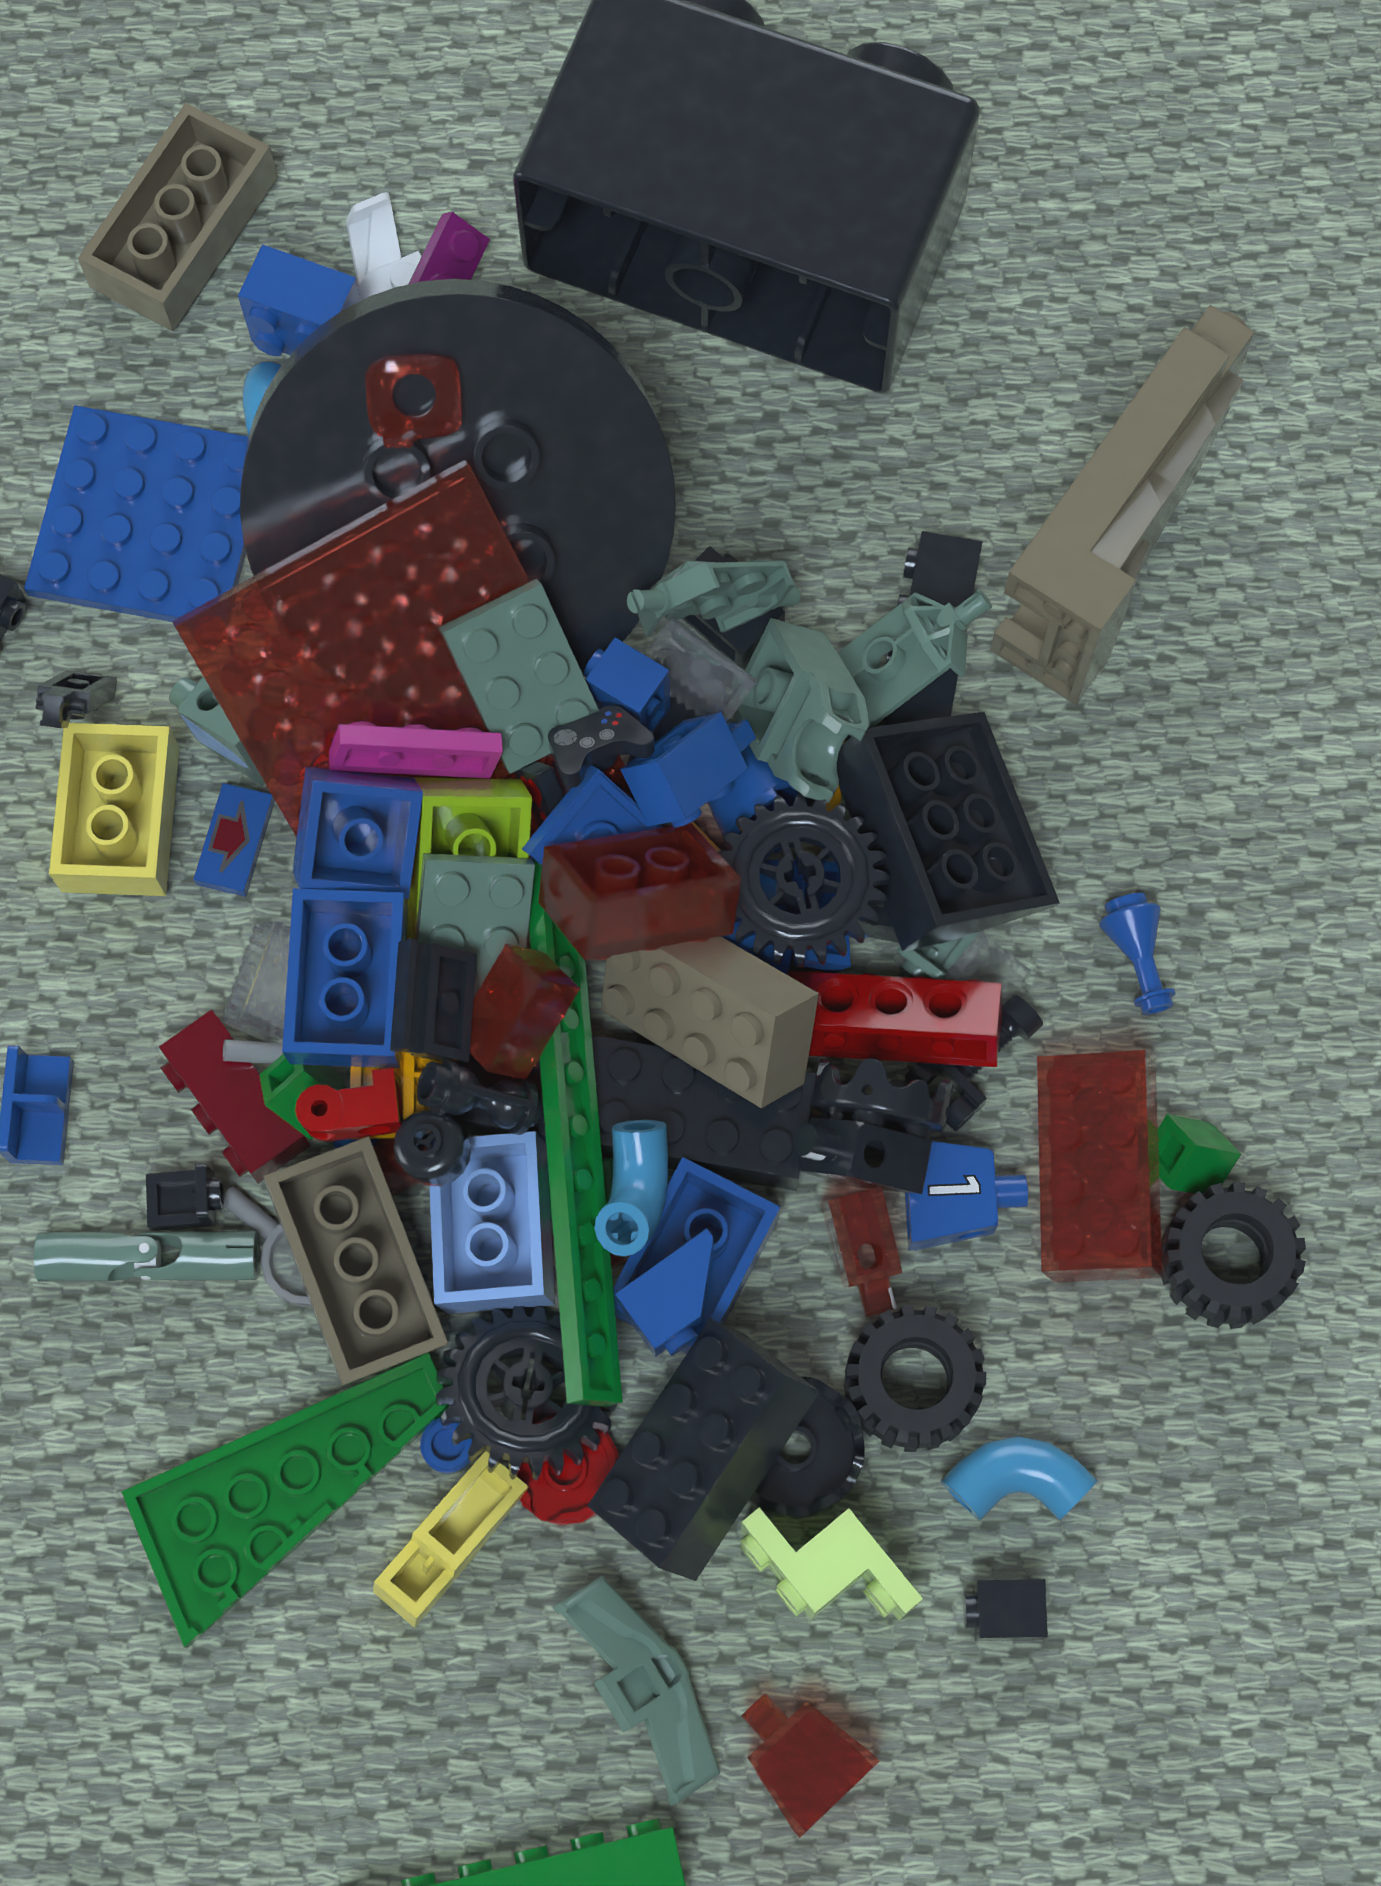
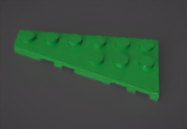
M429 1353L121 1492L184 1648L188 1649L418 1438L433 1421L437 1420L445 1410L452 1406L449 1404L439 1406L435 1402L436 1394L444 1386L436 1381L437 1370Z

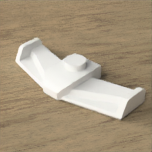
M388 192L357 203L352 207L346 219V226L361 300L383 291L408 285L421 259V255L417 251L401 258Z

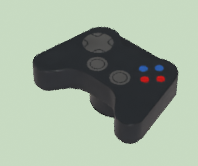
M617 705L605 706L598 712L568 724L556 726L548 733L549 748L562 783L569 788H575L582 783L586 769L591 765L603 771L615 763L617 755L625 754L645 759L655 752L653 733L625 709Z

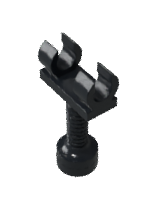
M1015 994L1002 1005L999 1052L1013 1038L1020 1036L1022 1039L1028 1040L1043 1026V1021L1037 1012L1025 1000ZM917 1062L904 1076L905 1079L903 1081L906 1084L912 1080H923L929 1085L939 1074L944 1079L953 1081V1088L961 1096L950 1105L946 1124L955 1132L968 1122L985 1105L987 1100L970 1082L971 1078L982 1070V1066H954L950 1064Z

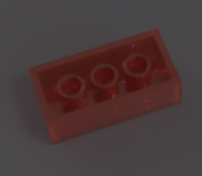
M1146 1050L1037 1056L1041 1272L1053 1282L1162 1278L1156 1064Z

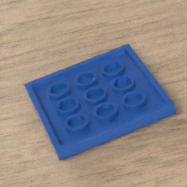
M74 405L24 586L27 596L226 632L246 554L240 517V497L248 436Z

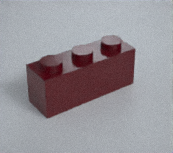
M211 1009L159 1046V1049L168 1060L160 1069L178 1093L188 1087L198 1101V1104L190 1110L208 1135L217 1129L223 1135L229 1146L221 1152L237 1175L241 1177L249 1171L257 1184L264 1180L265 1175L276 1172L309 1148L310 1144L301 1132L265 1106L260 1076L252 1063L223 1061L224 1040L234 1039Z

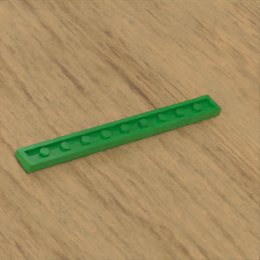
M534 860L535 868L529 931L567 1404L607 1407L623 1403L611 1258L610 1252L602 1247L595 1232L596 1217L606 1205L581 904L574 894Z

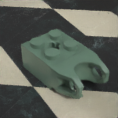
M770 618L728 704V708L737 724L741 720L748 719L756 736V739L749 746L757 760L768 763L775 777L787 781L794 789L807 798L815 800L826 799V802L829 803L839 784L837 759L842 743L848 735L861 741L870 726L866 700L825 633Z

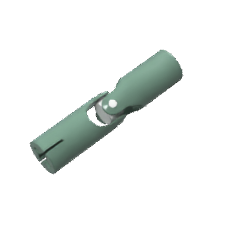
M184 1231L141 1233L136 1236H127L126 1234L114 1232H40L36 1236L34 1245V1272L38 1282L116 1281L129 1279L133 1276L143 1280H257L259 1275V1263H255L260 1262V1241L257 1231ZM161 1245H170L181 1250L175 1262L164 1266Z

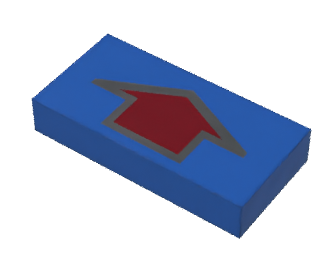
M222 783L193 879L196 885L247 897L275 803L273 794Z

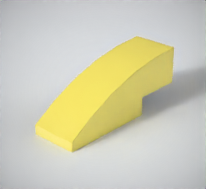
M487 1451L481 1455L413 1532L409 1543L374 1581L373 1593L414 1628L476 1556L528 1489V1486L518 1477L512 1480L509 1476V1470L501 1463L494 1472L489 1473L487 1470L489 1453Z

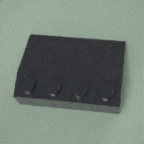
M985 712L868 728L861 741L851 737L841 745L837 759L838 785L851 819L857 816L864 818V825L859 834L873 832L878 835L877 844L871 847L869 851H882L887 855L886 863L874 869L882 870L890 876L888 885L877 887L887 897L885 908L902 951L946 943L1053 908L1060 903Z

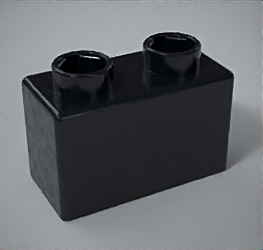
M591 0L513 174L523 264L531 272L859 387L878 393L887 392L892 385L966 201L980 113L979 105L974 98L954 91L952 82L939 66L926 56L907 47L886 42L863 43L849 50L847 54H843L766 28L762 17L746 0Z

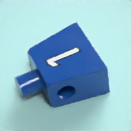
M932 1141L923 1193H905L908 1251L921 1250L994 1234L998 1226L997 1208L1027 1207L1028 1186L1026 1175L995 1176L994 1153L991 1149Z

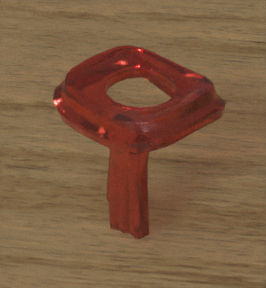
M428 354L393 356L380 359L371 364L365 373V387L369 424L377 435L383 437L384 447H394L397 449L404 447L409 449L417 439L449 436L455 433L461 426L462 404L459 373L455 362L451 358ZM412 373L421 374L428 378L436 391L435 402L432 408L425 414L416 417L407 416L400 412L392 399L393 387L396 382L403 376Z

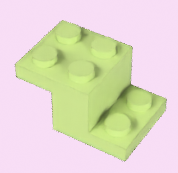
M760 1507L741 1522L740 1532L744 1538L740 1540L741 1545L739 1547L759 1572L763 1571L767 1566L780 1581L776 1585L777 1589H775V1592L796 1617L804 1611L812 1620L862 1577L868 1583L866 1589L863 1590L864 1595L884 1618L892 1612L899 1621L923 1600L849 1508L797 1552L794 1551Z

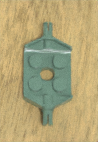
M751 559L748 562L724 563L686 561L652 585L650 590L634 589V593L630 592L627 596V606L631 612L638 614L646 636L653 634V630L664 616L668 621H674L688 615L701 614L703 619L715 618L721 633L764 615L777 607H794V604L797 605L799 603L801 594L798 587L794 585L785 561Z
M980 589L956 608L950 603L944 606L923 595L914 593L837 652L865 697L870 723L869 728L875 726L949 668L960 677L965 675L968 639L965 630L969 628L968 624L993 607L990 600ZM893 651L888 663L879 668L881 657L887 652Z

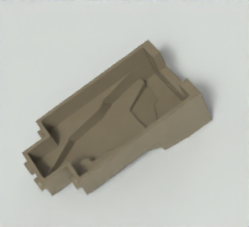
M1210 305L1192 331L1185 327L1009 571L1004 593L1022 605L1011 620L1005 617L997 628L990 651L1074 705L1078 704L1109 660L1130 607L1131 596L1140 570L1167 522L1200 470L1203 460L1241 388L1243 379L1238 376L1255 331L1248 328L1240 317L1231 312H1222Z

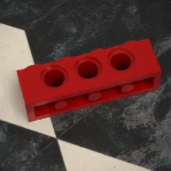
M818 970L788 972V976L819 993L809 1056L853 1059L874 1058L886 1061L997 1067L1002 1021V983L984 982L976 979L967 981L940 980L923 976L913 978L877 976L871 973L859 975L824 973Z

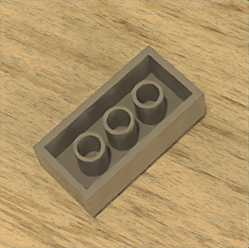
M185 102L78 257L89 287L161 326L174 331L277 179L278 175L270 146Z
M653 899L611 920L601 1010L760 1108L765 1107L804 1084L819 993L657 899Z
M369 1136L264 1176L266 1188L342 1387L448 1345Z

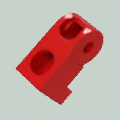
M394 1068L372 1070L373 1085L340 1090H335L328 1085L318 1084L308 1087L300 1094L296 1101L295 1112L297 1119L308 1134L319 1141L395 1134L404 1121L401 1079Z

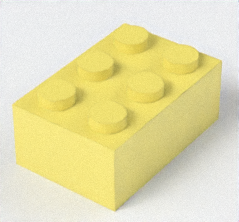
M69 723L68 728H63L49 875L62 893L166 896L180 749L169 726Z

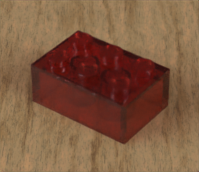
M689 823L681 827L670 826L545 846L538 903L584 960H604L613 955L641 950L654 951L663 946L691 941L704 942L710 938L733 934L741 878L694 825Z

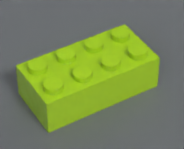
M414 778L422 789L423 796L408 899L407 940L415 939L423 853L528 858V854L522 848L530 838L532 797L521 779Z

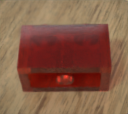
M506 943L474 997L470 1054L487 1072L526 1079L538 1062L541 1053L560 1021L565 1017L569 1006L580 988L544 952Z

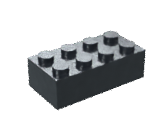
M710 1318L587 1507L659 1569L696 1581L820 1391L746 1334Z

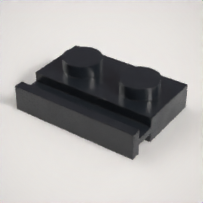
M415 939L398 942L390 1051L411 1053V1056L436 1061L447 1059L455 1061L457 1064L469 1062L477 954L433 943H418V940Z

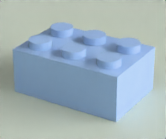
M536 1131L525 1132L522 1135L510 1133L469 1137L471 1156L464 1173L451 1183L439 1187L429 1186L434 1304L447 1314L514 1309V1306L525 1308L555 1305L546 1143Z

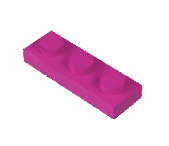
M354 722L349 725L339 724L329 749L330 770L490 779L503 753L501 733L483 732L477 728H461L453 731L429 729L424 725H408L398 728L375 726L370 722Z

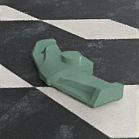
M603 1575L552 1607L613 1668L612 1671L595 1681L594 1684L621 1730L625 1732L632 1729L644 1720L669 1794L667 1799L670 1806L679 1803L721 1773L689 1679L690 1671L675 1646L669 1645Z

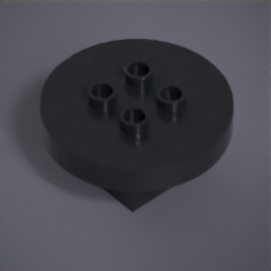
M464 279L422 281L395 287L369 296L333 316L299 344L280 367L266 389L254 416L246 444L240 497L243 542L250 569L259 591L283 630L313 662L346 685L382 702L410 710L459 715L478 714L479 712L439 627L537 579L543 586L583 674L588 661L598 649L606 651L615 637L623 642L639 622L638 614L631 612L627 606V596L630 592L634 593V589L650 590L652 585L662 579L673 540L676 511L675 483L670 455L655 409L642 383L627 361L611 343L587 322L572 312L537 294L509 285Z

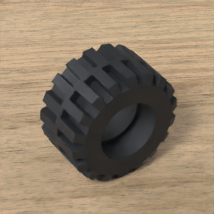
M1233 1182L1228 1188H1223L1221 1183L1209 1186L1206 1192L1202 1194L1197 1192L1190 1197L1165 1229L1162 1236L1164 1243L1159 1250L1158 1262L1164 1264V1270L1160 1273L1163 1285L1170 1283L1173 1292L1169 1296L1173 1302L1178 1305L1182 1301L1189 1308L1185 1314L1194 1320L1202 1316L1208 1319L1207 1326L1219 1328L1222 1324H1229L1230 1329L1242 1328L1250 1322L1254 1325L1276 1311L1299 1285L1296 1281L1304 1273L1306 1261L1300 1260L1301 1254L1306 1250L1305 1238H1297L1295 1231L1300 1227V1224L1295 1215L1287 1219L1282 1211L1287 1205L1280 1198H1277L1274 1203L1265 1198L1268 1190L1256 1186L1252 1192L1245 1190V1183ZM1220 1227L1233 1228L1251 1238L1257 1246L1261 1257L1260 1274L1253 1282L1243 1285L1227 1283L1216 1277L1209 1270L1202 1255V1240L1210 1230Z
M913 1305L901 1306L900 1311L891 1313L889 1309L879 1314L875 1322L872 1324L869 1322L861 1330L860 1336L854 1341L845 1368V1397H848L855 1406L863 1424L862 1430L870 1437L874 1434L882 1440V1445L891 1449L895 1445L904 1447V1452H916L919 1448H927V1451L939 1448L946 1441H952L968 1426L983 1399L982 1393L986 1385L987 1372H983L982 1364L985 1359L982 1349H976L973 1343L975 1336L969 1328L963 1331L957 1325L959 1319L948 1313L947 1317L941 1316L936 1313L937 1308L925 1305L924 1310H914ZM917 1348L929 1352L940 1361L947 1375V1387L943 1397L937 1404L927 1409L914 1410L897 1404L889 1397L882 1384V1370L885 1362L893 1353L902 1349Z

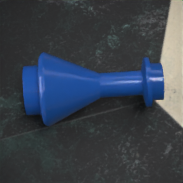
M1132 893L1109 901L1104 906L1107 915L1101 919L1099 927L1134 965L1142 996L1133 1001L1134 1006L1141 1007L1143 1015L1156 1014L1170 1009L1174 1006L1172 997L1176 994L1175 989H1163L1153 957L1161 912L1160 906L1156 903H1148L1145 893Z

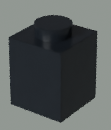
M1045 1579L977 1580L973 1584V1594H964L965 1629L975 1628V1641L1044 1640L1048 1637Z

